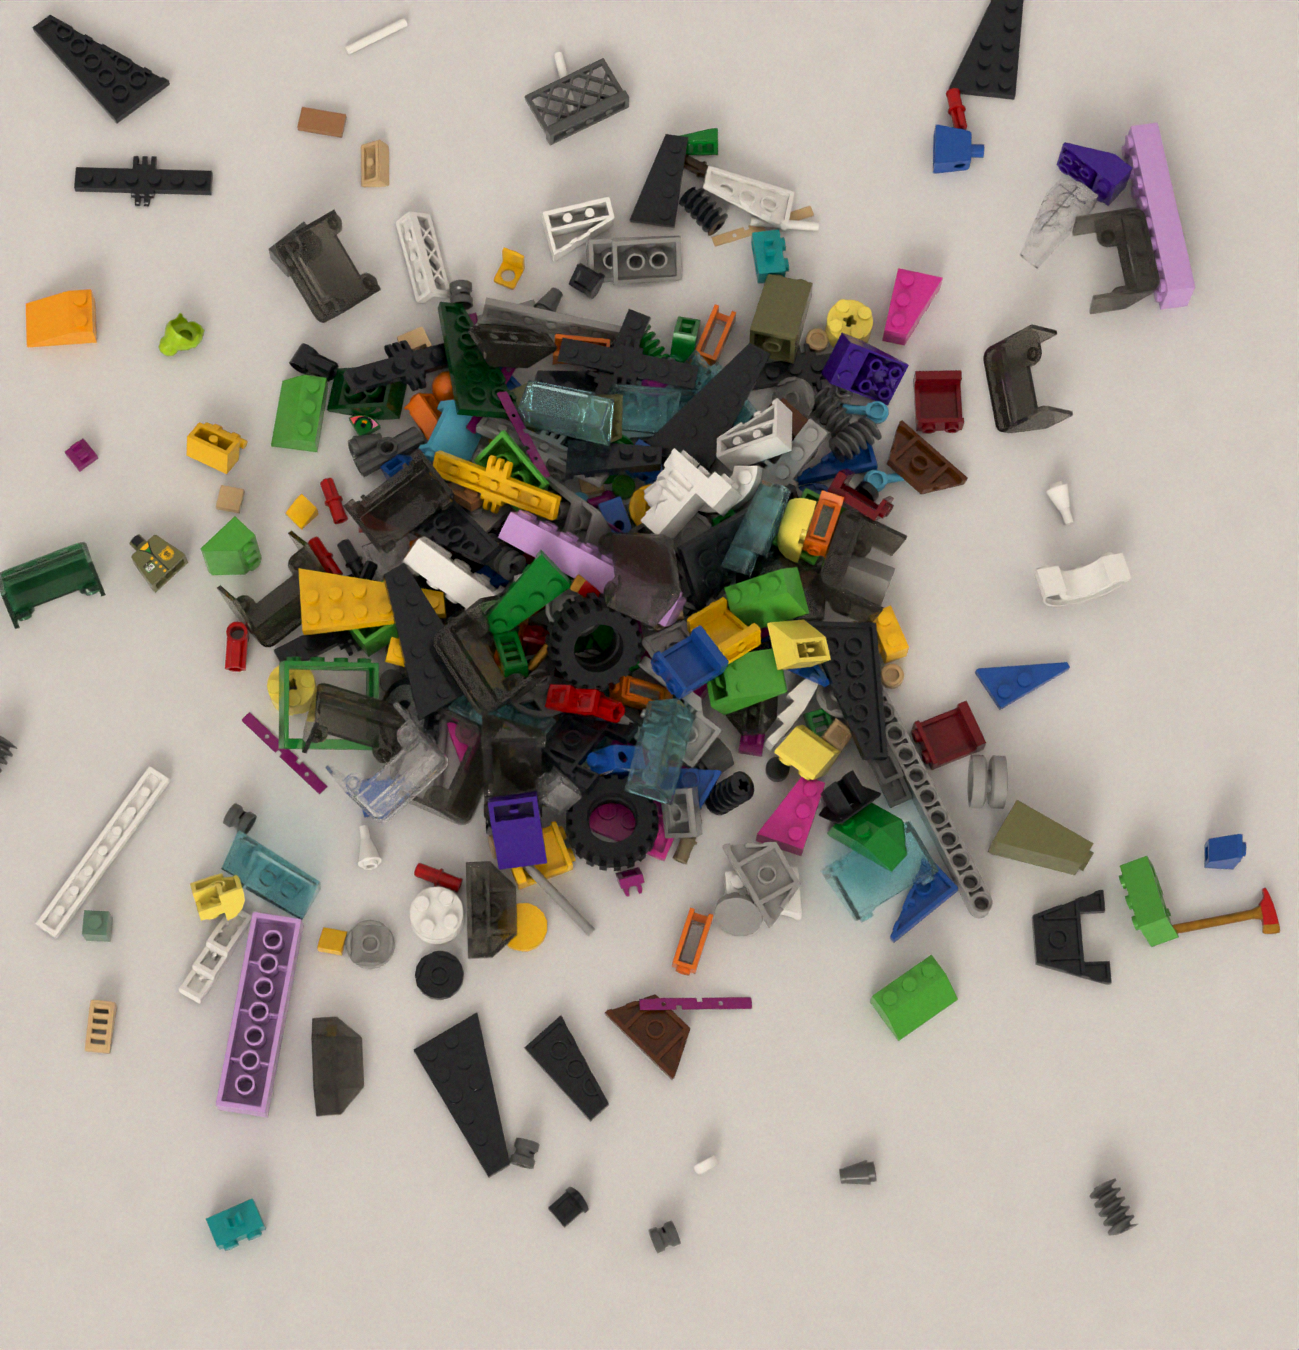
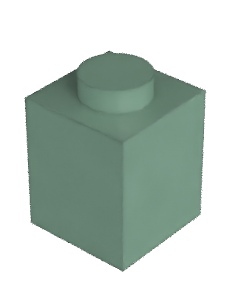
M84 910L82 935L86 941L111 942L113 917L109 911Z

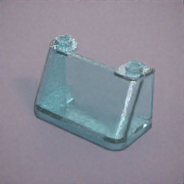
M911 821L904 822L907 856L892 872L854 850L820 870L855 921L860 919L862 923L874 916L872 911L877 906L914 884L921 882L922 885L931 882L935 879L934 874L939 872Z

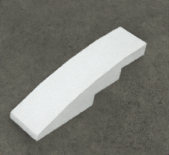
M805 678L787 695L785 701L790 706L777 716L774 723L779 728L764 743L769 751L786 736L802 715L817 689V683Z
M241 910L236 917L227 921L226 915L222 918L206 941V947L194 962L192 971L180 986L179 993L199 1004L202 1002L251 923V915Z

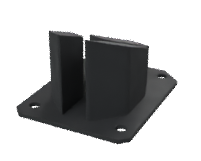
M852 770L845 774L840 781H835L820 794L827 806L821 810L819 816L836 824H841L880 797L881 793L862 786Z

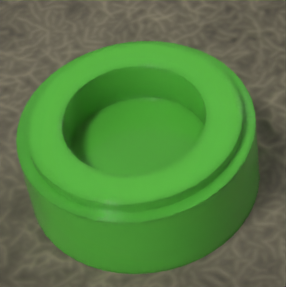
M620 475L612 483V492L616 497L620 496L622 500L629 499L635 492V482L627 475Z

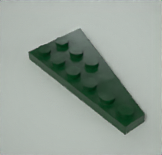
M440 302L437 308L457 415L509 419L497 395L498 392L506 391L521 420H524L526 416L524 409L519 408L516 403L517 397L506 386V378L491 353H487L483 346L485 342L474 331V324L464 306L460 303Z

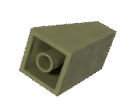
M767 275L751 324L749 343L770 353L769 359L794 364L812 297L813 283L803 279L786 278L782 275Z
M1016 800L988 852L992 855L1076 875L1079 869L1084 871L1094 852L1090 851L1094 843Z

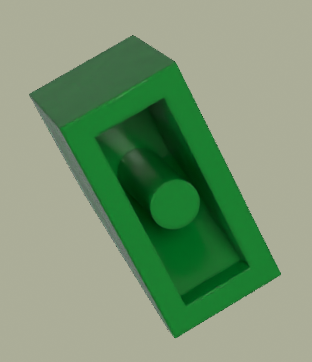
M678 316L673 332L670 358L681 363L693 361L701 320Z

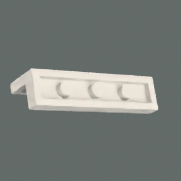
M409 211L396 221V226L416 302L424 304L433 296L448 298L451 296L450 287L430 214ZM418 220L424 221L426 230L419 225ZM424 239L430 244L431 251L425 246ZM429 259L435 264L436 270L430 266ZM434 280L441 285L442 290L436 289Z

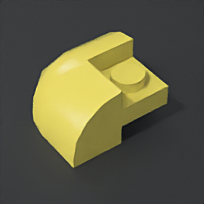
M794 498L789 500L786 505L778 530L777 545L779 551L793 562L798 563L807 531L815 511L816 501Z
M221 873L190 883L201 921L215 919L225 913L227 921L236 917L243 908L245 902L244 891L240 878L237 875L223 877Z

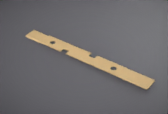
M811 206L792 211L789 220L799 221L814 216ZM748 225V230H744V227L711 238L716 247L752 236L753 232L766 231L765 227Z

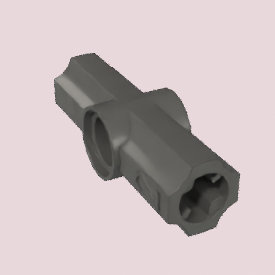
M413 426L393 438L384 437L380 439L377 447L356 457L353 461L361 476L366 477L379 470L380 466L396 455H406L419 448L420 445L424 444V440L417 428Z

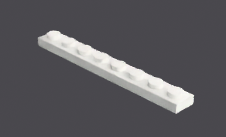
M150 766L147 768L36 922L39 928L56 939L59 937L169 784L170 779Z

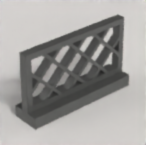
M604 58L525 95V100L546 134V139L550 146L629 108V96L621 88ZM602 66L605 71L604 79L592 76L593 70ZM576 78L586 79L585 87L573 86V80ZM590 81L602 84L599 93L587 90ZM605 85L614 87L617 93L611 96L602 94ZM558 87L567 89L565 97L552 95L554 89ZM570 90L582 93L580 102L567 99ZM585 94L597 97L596 103L593 105L584 104ZM537 97L547 99L545 107L536 106L532 100ZM550 100L562 103L560 112L548 109ZM565 105L578 107L576 113L572 115L563 113ZM545 115L557 116L556 123L547 126L544 121Z

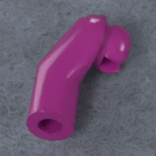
M606 490L600 496L587 499V503L597 509L599 503L614 499L616 495L611 490Z

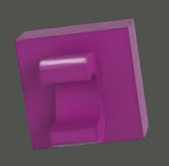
M84 438L65 451L66 456L79 472L98 459L97 454Z
M742 728L738 753L762 757L766 732Z
M639 867L616 873L617 882L627 897L630 896L629 888L631 886H636L638 893H642L641 884L645 882Z

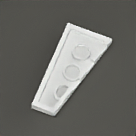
M708 166L703 189L786 231L794 198L793 191Z

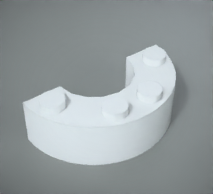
M734 466L730 479L739 486L737 491L742 497L731 508L733 511L744 506L756 493L761 482L763 468L759 466ZM707 503L699 510L707 514H719Z
M1113 552L1102 554L1097 561L1087 566L1080 565L1069 571L1060 570L1059 566L1050 567L1049 565H1043L1036 568L1034 574L1044 604L1053 607L1069 606L1098 598L1116 590L1131 579L1123 553L1113 554Z

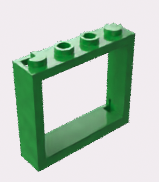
M297 656L287 657V661L279 662V749L378 750L379 663H371V659L357 658V662H348V658H334V662H325V657H310V661H301V657ZM289 670L366 671V740L289 738Z

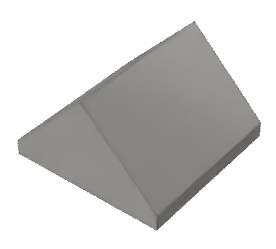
M851 552L835 595L879 610L895 568Z
M698 787L660 790L665 838H690L702 835Z

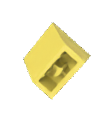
M805 620L767 623L777 670L813 667L831 660L826 637Z
M799 725L792 730L776 748L774 753L779 756L778 759L787 766L792 765L798 769V774L803 778L815 780L828 773L841 751L804 725Z

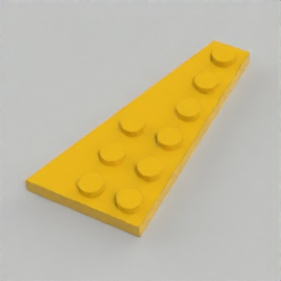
M298 568L302 632L304 635L394 624V617L384 582ZM421 588L438 617L446 618L444 593Z

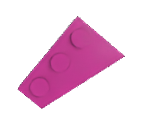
M898 268L882 341L905 346L923 314L939 292L943 280L942 277Z
M801 777L757 833L756 841L760 843L777 842L781 850L802 856L825 782L812 779L807 780Z

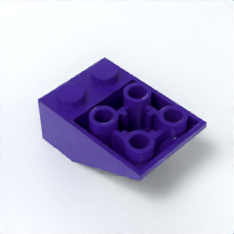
M1066 142L1062 145L1057 161V166L1062 173L1070 175L1081 188L1090 191L1097 201L1105 203L1107 206L1126 188L1132 171V167L1116 154Z
M841 333L821 374L830 384L874 401L883 402L888 406L909 365L860 339Z
M537 791L490 797L488 799V808L499 870L547 863Z

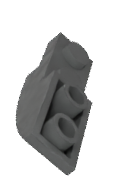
M887 741L888 758L886 760H867V762L872 767L889 807L892 808L913 797L903 777L902 769Z

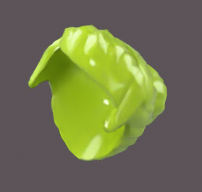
M179 313L175 319L170 320L166 324L165 336L161 338L158 348L166 356H174L178 351L196 348L202 341L205 330L194 321L188 322L183 317V314Z

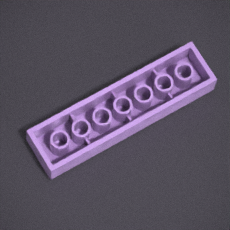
M1158 122L1131 126L1128 135L1125 136L1122 156L1123 159H1127V164L1132 167L1129 177L1132 181L1131 196L1133 200L1136 199V218L1141 221L1142 226L1140 227V236L1146 243L1145 258L1147 261H1150L1149 276L1150 280L1155 283L1154 298L1156 302H1159L1160 310L1184 307L1190 301L1195 289V283Z
M526 510L510 512L498 538L535 558L537 553L542 550L563 573L573 578L580 574L601 593L609 595L610 598L618 599L623 605L665 627L676 623L687 601L686 598L682 597L683 592L674 587L665 588L661 586V580L653 576L646 577L641 575V570L632 565L620 564V559L608 553L605 555L599 553L600 548L588 542L587 544L579 542L578 536L567 531L566 533L558 531L557 525L547 520L545 522L537 520L538 515Z
M257 912L252 913L216 1100L218 1110L268 1118L304 927L301 919Z

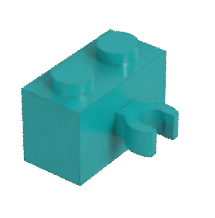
M779 229L753 232L751 246L757 283H765L768 274L785 277L786 272H789L788 258L783 256V251H786L785 238H780Z
M253 1198L206 1218L219 1250L223 1248L225 1251L231 1250L239 1245V1241L248 1238V1241L256 1239L262 1235L261 1231L266 1230Z

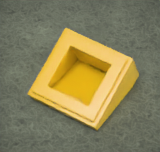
M303 494L297 497L285 513L301 530L319 515L318 509Z
M323 927L317 946L318 951L342 956L347 932Z

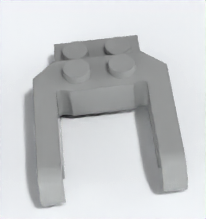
M644 656L638 666L666 687L662 677L653 671L650 663L651 659ZM691 692L681 698L685 703L669 719L659 732L657 739H654L639 726L638 732L633 738L657 757L676 755L691 768H694L722 733V730L704 716L702 699L694 692ZM624 715L618 723L629 725V722L633 721Z

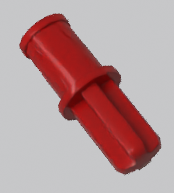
M958 88L949 89L946 93L949 104L948 114L952 117L954 128L966 130L967 123L964 114L966 108L962 105L960 90Z
M332 478L323 479L320 485L326 499L325 506L329 507L334 524H341L348 520L342 505L343 498L339 496Z
M316 536L310 539L307 545L316 557L317 565H321L325 573L343 575V572L332 558L333 554L328 552L320 538Z
M418 863L414 871L416 877L434 883L435 887L439 885L456 893L459 892L463 882L462 878L443 872L444 869L442 868L438 870L422 863Z

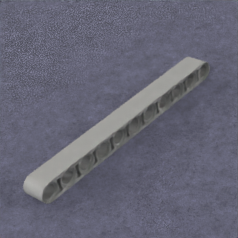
M882 685L884 711L890 716L885 719L886 739L902 769L903 777L913 797L912 801L954 883L958 887V891L969 913L975 918H984L992 907V898ZM896 732L900 735V738L893 740L888 736V733ZM907 753L911 759L904 761L899 757V754ZM916 773L920 775L922 780L914 782L910 779L909 775ZM927 794L932 798V802L925 803L921 800L920 796ZM934 815L940 816L943 823L935 824L931 817ZM945 836L950 837L954 844L945 845L942 842V838ZM961 858L965 865L958 867L953 863L952 859ZM971 879L975 882L976 886L968 888L964 885L963 881ZM977 900L983 901L986 904V909L980 910L976 908L974 902Z

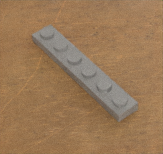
M487 297L482 314V320L552 335L562 334L610 339V347L614 346L622 327Z

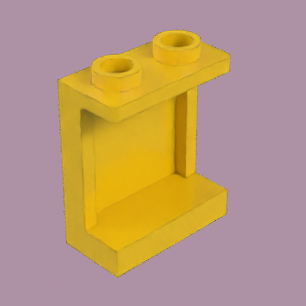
M724 597L712 602L709 606L692 614L687 619V631L691 634L694 628L701 625L729 661L728 664L761 645V628L755 623L750 626L745 625L728 610L727 600Z
M553 821L550 826L542 828L547 863L534 865L546 879L573 870L572 862L576 861L571 847L566 848L564 840L567 837L563 826L558 827L556 821ZM522 867L510 868L518 890L537 883Z

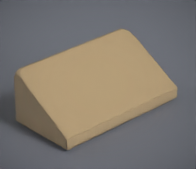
M380 139L361 145L362 187L389 186V146Z

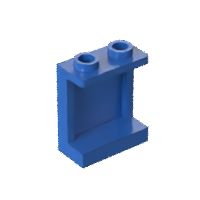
M699 625L692 630L690 636L662 653L660 651L654 653L650 663L653 671L665 681L668 691L680 700L724 673L729 661L702 626Z

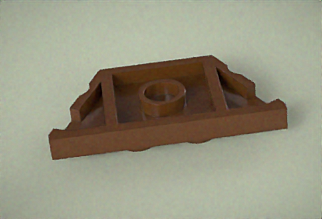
M903 420L899 422L887 461V465L920 494L952 488L966 483L968 477Z
M656 994L645 997L644 999H655L659 997ZM633 1001L625 1006L609 1009L605 1012V1015L671 1080L675 1078L690 1032V1027L672 1010H640L639 1001Z

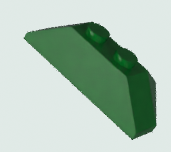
M872 802L841 824L835 823L827 832L830 837L890 872L907 856L903 820Z

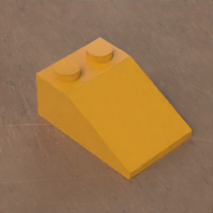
M71 290L26 303L27 347L97 343L96 305L92 290Z

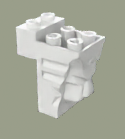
M675 448L665 461L664 466L666 468L659 473L656 482L644 490V499L651 508L640 520L654 534L668 544L705 503L724 517L742 497L737 491L739 486L726 474L723 473L722 476L716 472L710 474L701 465L697 468L699 463L685 450L680 453Z

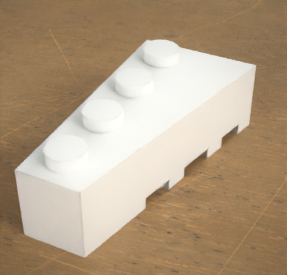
M427 537L418 538L403 561L408 565L409 571L417 576H423L427 579L426 583L432 588L445 592V597L451 602L464 606L465 612L474 618L485 616L498 601L505 588L500 585L497 589L490 584L489 577L484 574L472 573L470 565L459 559L452 560L450 552Z

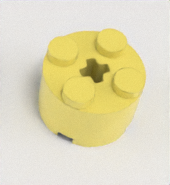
M841 299L837 301L828 313L825 332L830 345L833 348L835 347L841 333L868 343L873 326L872 312L869 307L856 300Z
M279 666L271 672L267 681L271 702L278 711ZM289 670V688L294 686L297 688L296 690L291 689L289 691V715L303 714L309 711L316 702L317 686L310 670Z

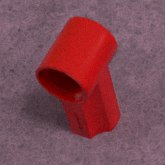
M232 622L226 630L225 670L233 672L246 671L249 633L247 627L242 622ZM240 630L244 632V635L240 639L232 638L233 632Z
M601 692L597 714L593 716L613 723L620 722L625 713V707L622 705V702L606 697Z

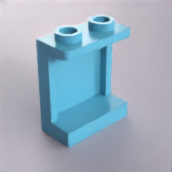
M454 400L440 401L437 410L442 412L428 443L420 445L418 450L423 452L424 457L432 462L434 461L435 452L439 450L470 461L482 436L477 432L473 434L466 428L473 416L457 415Z

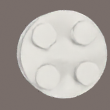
M431 887L421 891L414 898L410 907V920L415 934L424 942L434 945L445 944L455 939L464 925L463 906L458 896L451 890L443 887Z

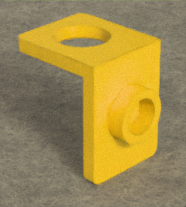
M504 247L502 250L503 262L494 277V282L514 290L525 269L524 256ZM510 270L515 274V277L512 281H504L501 277L502 273Z

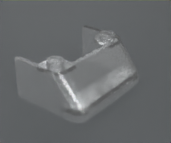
M395 702L393 706L406 720L397 732V740L403 749L369 780L360 773H351L346 777L329 764L325 767L344 792L378 823L390 821L440 775L448 765V757L414 715L398 702Z

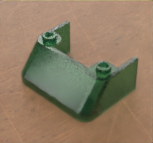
M85 542L70 545L0 573V593L15 629L20 628L18 620L25 621L32 617V613L35 611L34 607L78 590L81 594H86L87 596L96 594L98 591L101 597L106 595Z

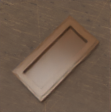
M302 107L297 128L299 131L342 138L347 117L346 114Z

